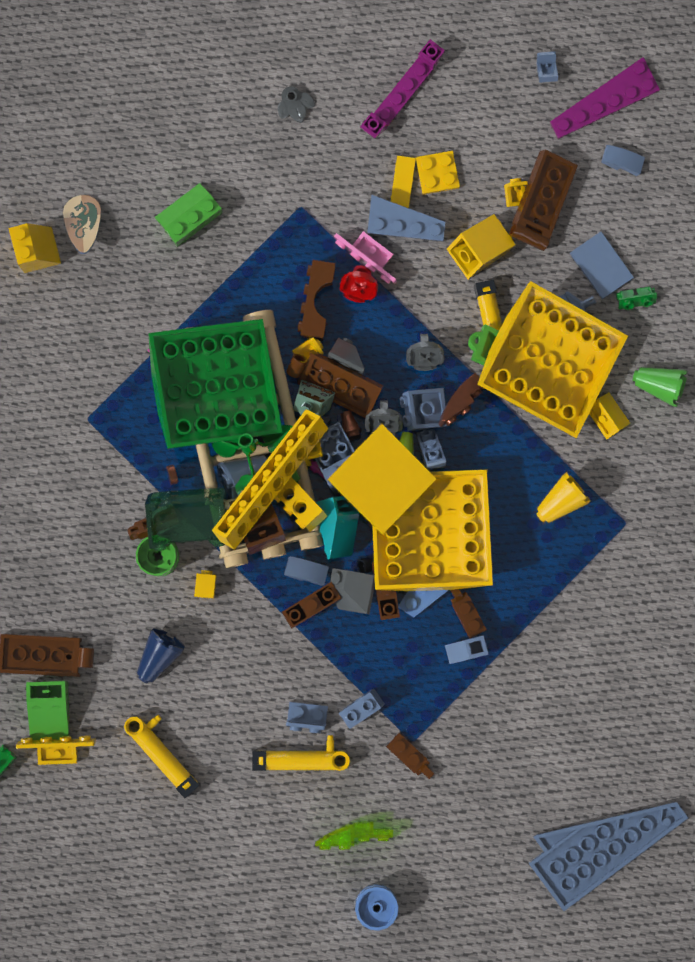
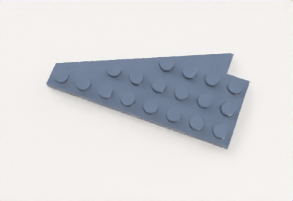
M672 802L536 834L533 837L543 852L528 864L561 909L565 911L687 820L688 817L677 802Z

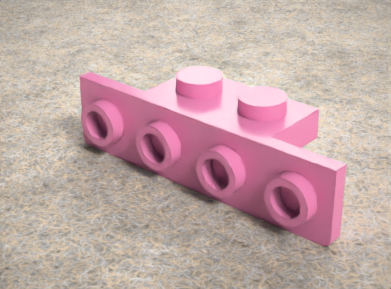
M364 231L353 245L337 233L334 235L335 243L343 250L345 248L351 251L350 255L357 261L362 259L367 263L365 267L373 273L375 271L381 274L380 278L387 284L392 282L395 285L397 280L383 269L393 256L390 251Z

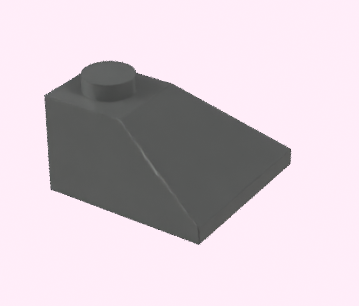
M338 338L330 350L328 358L364 375V367L356 346L353 345L354 342L347 338H343V340Z
M333 568L330 582L333 583L341 597L340 600L335 602L338 609L370 614L375 576Z

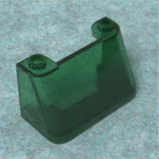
M206 488L150 493L145 502L149 549L162 551L172 542L209 540V543L215 547L224 546L225 544L220 542L212 529L227 511L226 490L224 488Z

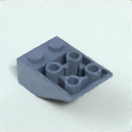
M340 422L328 427V430L320 439L323 456L315 458L327 484L334 494L339 493V491L327 479L355 451Z

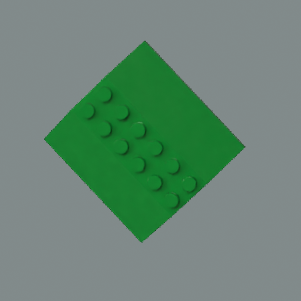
M263 319L148 333L151 375L158 416L167 449L236 440L245 433L250 434L252 437L283 433Z

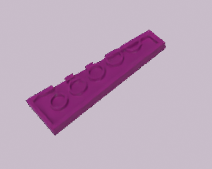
M643 57L550 121V124L557 138L560 139L659 92L660 89Z

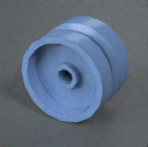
M373 884L365 887L356 898L355 912L357 919L364 927L370 930L379 931L388 928L394 923L398 915L396 896L384 885ZM376 904L380 905V910L373 909V906Z

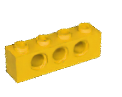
M292 477L274 498L278 503L282 501L285 504L283 509L290 516L294 514L298 518L295 522L302 530L306 527L311 532L327 517L324 511ZM294 493L293 498L287 499L289 494ZM307 506L304 512L299 513L301 507Z

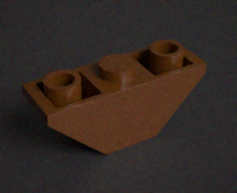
M372 562L373 575L375 576V574H374V562ZM376 590L380 619L399 618L396 591Z
M330 582L282 611V614L292 629L340 600L341 597L333 583Z

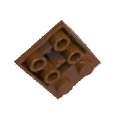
M272 503L244 537L249 555L286 541Z

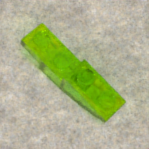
M373 821L351 823L326 833L315 841V846H319V850H331V846H339V850H349L350 846H354V838H358L360 842L370 841V838H378V841H389V838H393V828L374 829Z

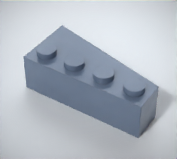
M371 195L368 234L443 242L444 221Z

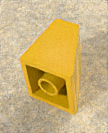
M493 214L462 232L447 248V251L469 280L508 253L516 244L502 226L501 221Z
M26 223L8 228L18 266L24 273L61 264L52 227Z

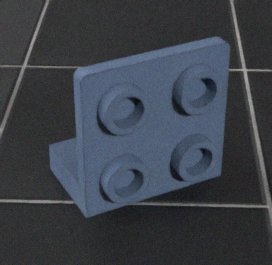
M289 702L286 726H290V730L302 731V728H309V732L321 734V730H325L328 706Z

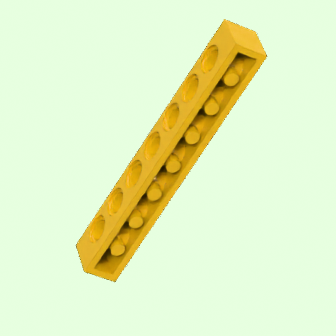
M307 409L303 412L212 529L220 542L234 550L237 548L328 430L321 416Z

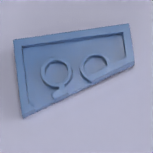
M448 590L408 591L398 608L414 618Z

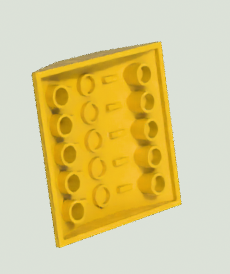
M530 281L506 316L488 352L477 385L570 436L577 438L628 335Z
M487 470L430 472L436 480L384 534H381L373 526L375 590L433 591L493 585Z

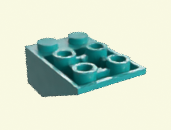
M344 496L315 502L327 515L320 523V532L323 537L327 559L352 556L359 511Z

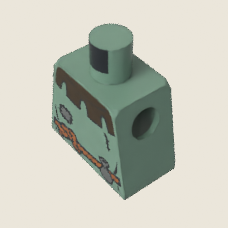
M301 380L293 410L302 415L307 409L322 417L331 409L335 392Z

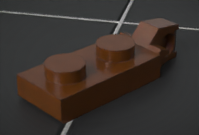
M459 589L450 590L454 596L450 600L452 607L469 639L486 631L487 629L467 593L464 592L462 594Z
M400 733L386 746L413 773H416L418 776L423 773L428 779L434 775L427 767L430 764L427 758Z

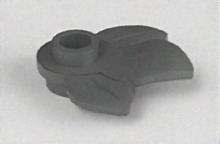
M292 86L287 87L282 92V101L278 105V114L281 119L290 115L292 119L302 123L306 116V109L315 107L314 100L308 93L299 92L297 88ZM290 92L294 94L293 100L288 98Z

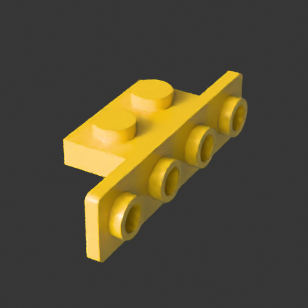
M88 735L80 736L79 739L63 736L60 737V740H52V737H42L40 740L21 738V741H18L16 744V749L37 748L38 765L76 764L78 762L77 746H94L96 738H91Z

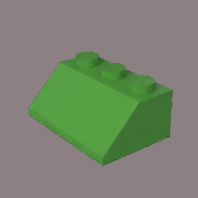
M199 183L155 216V219L178 247L221 215L222 209L211 194Z

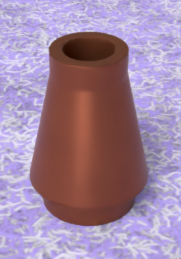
M352 411L341 413L342 428L348 439L354 440L361 436V429L352 415Z

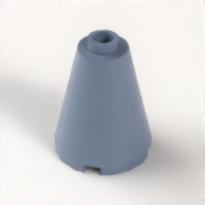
M264 455L251 457L255 474L268 457L266 458ZM247 458L217 464V471L219 476L222 475L223 482L221 483L226 493L232 499L237 498L236 484L241 476L251 475Z

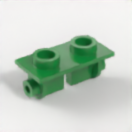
M650 286L637 288V295H634L633 289L616 293L617 301H619L618 310H630L638 306L649 307L656 304L657 292Z

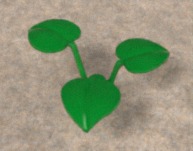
M281 425L283 433L262 436L265 443L258 441V439H253L248 433L240 435L236 440L211 443L215 452L221 457H233L237 449L242 450L246 454L251 475L241 476L235 488L238 496L255 475L250 454L254 453L256 445L268 446L269 452L272 453L293 426Z

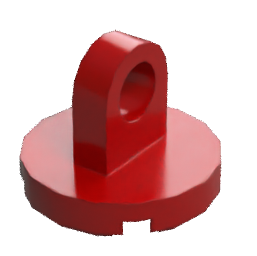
M358 265L354 268L353 272H349L342 277L340 291L344 293L347 299L363 303L365 300L371 301L375 298L378 291V283L367 267Z

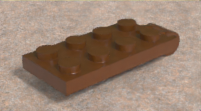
M314 350L310 351L308 360L303 355H293L286 372L293 378H299L297 381L298 385H300L301 380L333 391L335 392L334 403L364 418L372 412L384 385Z
M1 634L0 673L80 677V673H78L79 667L93 668L94 648H80L82 638ZM68 654L72 656L70 660L67 659Z

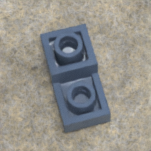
M606 145L601 163L615 170L621 168L638 176L641 173L645 157L623 148Z
M290 556L288 557L284 575L323 586L329 567Z

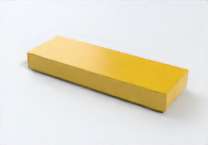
M397 156L390 202L409 208L416 158Z

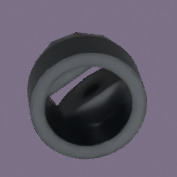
M369 558L359 559L357 561L359 572L364 574L371 572L373 569L372 560Z

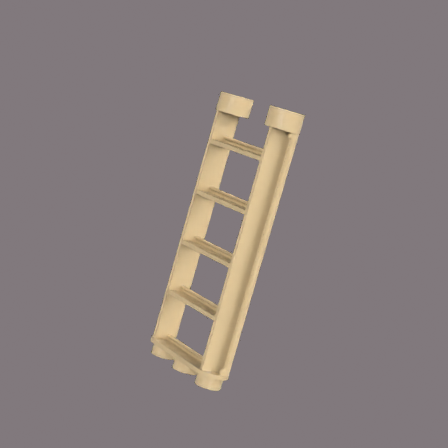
M262 310L247 314L243 317L244 321L263 319L270 363L277 390V403L281 407L284 424L293 426L296 423V418L275 333L276 322L273 310ZM209 443L196 445L215 527L225 514L224 511L230 508L229 502L237 498L221 500L214 467L221 462L247 458L242 450H237L235 455L230 458L219 455L211 456ZM256 445V450L250 454V457L271 453L268 450V446ZM303 461L296 470L301 478L298 484L315 502L307 465ZM320 524L311 532L308 529L285 533L286 541L261 551L263 559H270L286 555L284 545L299 541L301 551L324 546ZM217 538L221 553L219 558L224 559L226 568L248 564L247 553L249 552L245 543L239 544L234 550L220 542Z

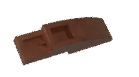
M477 373L470 376L453 394L441 415L440 427L445 424L447 426L451 425L457 420L456 416L460 413L465 415L472 409L473 399L479 396L483 387L477 385L480 378Z

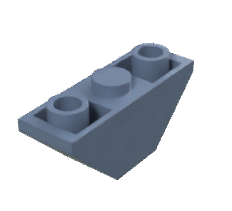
M425 429L417 432L416 436L425 468L428 471L445 468L446 459L435 429Z

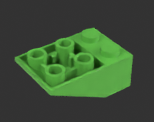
M68 681L26 682L30 738L40 740L42 737H52V740H60V737L69 736Z

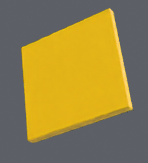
M380 424L327 480L381 534H384L436 478L383 424Z

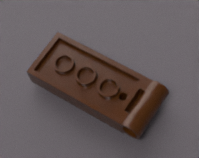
M548 150L539 152L528 180V185H526L513 219V225L509 232L510 236L541 251L547 248L578 167L577 164Z

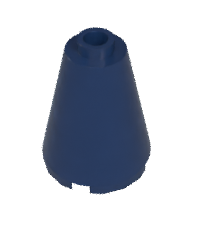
M153 628L150 631L137 669L138 678L144 683L154 682L183 653L185 648L176 637L172 639L166 635L168 632L159 628Z

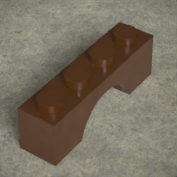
M313 260L312 265H308L307 276H310L309 284L305 283L304 295H307L306 302H302L301 313L304 316L303 321L299 320L297 331L301 332V338L324 340L326 319L316 311L314 301L322 289L333 285L335 263Z

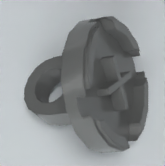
M420 334V342L411 345L406 352L407 364L414 366V369L419 371L433 370L437 368V365H441L445 359L443 348L437 343L429 342L428 334Z
M380 400V409L370 412L365 418V428L368 432L373 433L380 424H383L395 435V432H400L403 428L402 415L395 410L388 409V400Z

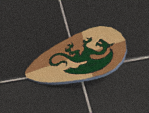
M79 195L66 203L63 216L71 243L79 253L86 254L93 247L98 235L101 208L95 198L88 195Z

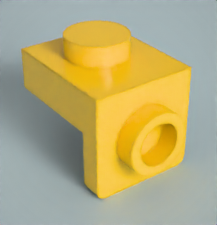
M516 178L510 179V183L504 185L506 207L519 206L528 181Z
M309 338L292 350L293 354L303 355L307 360L311 350L324 354L322 351L323 345L318 339L315 340L314 338Z

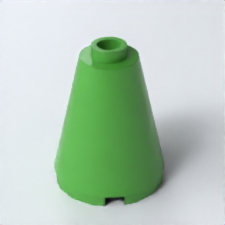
M640 367L639 371L635 370L632 381H635V386L673 407H677L679 403L676 400H678V396L682 397L687 380L683 376L688 374V371Z

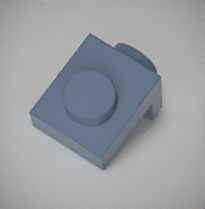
M556 52L537 53L536 66L539 83L558 81Z

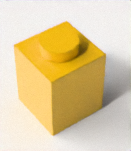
M201 570V574H196L194 597L215 599L217 576L213 575V571Z

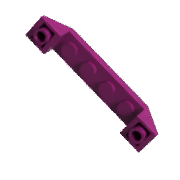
M430 39L418 53L417 60L374 113H370L360 128L374 139L384 132L434 70L445 50Z

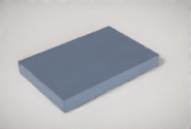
M599 232L570 252L571 257L602 300L634 278L602 232Z

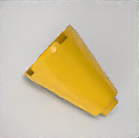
M566 472L537 507L538 512L536 515L543 523L545 521L550 523L587 505L591 500L583 494L584 490Z

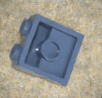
M443 388L413 390L402 393L400 405L405 410L403 425L407 427V431L440 427L439 421L446 406Z

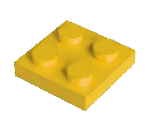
M453 151L416 157L422 195L460 188Z

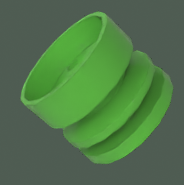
M160 535L149 536L143 539L137 547L136 562L146 574L157 577L166 576L172 573L178 566L180 559L179 550L176 544L169 538ZM161 551L163 559H159L158 561H156V557L154 555L155 553H160Z

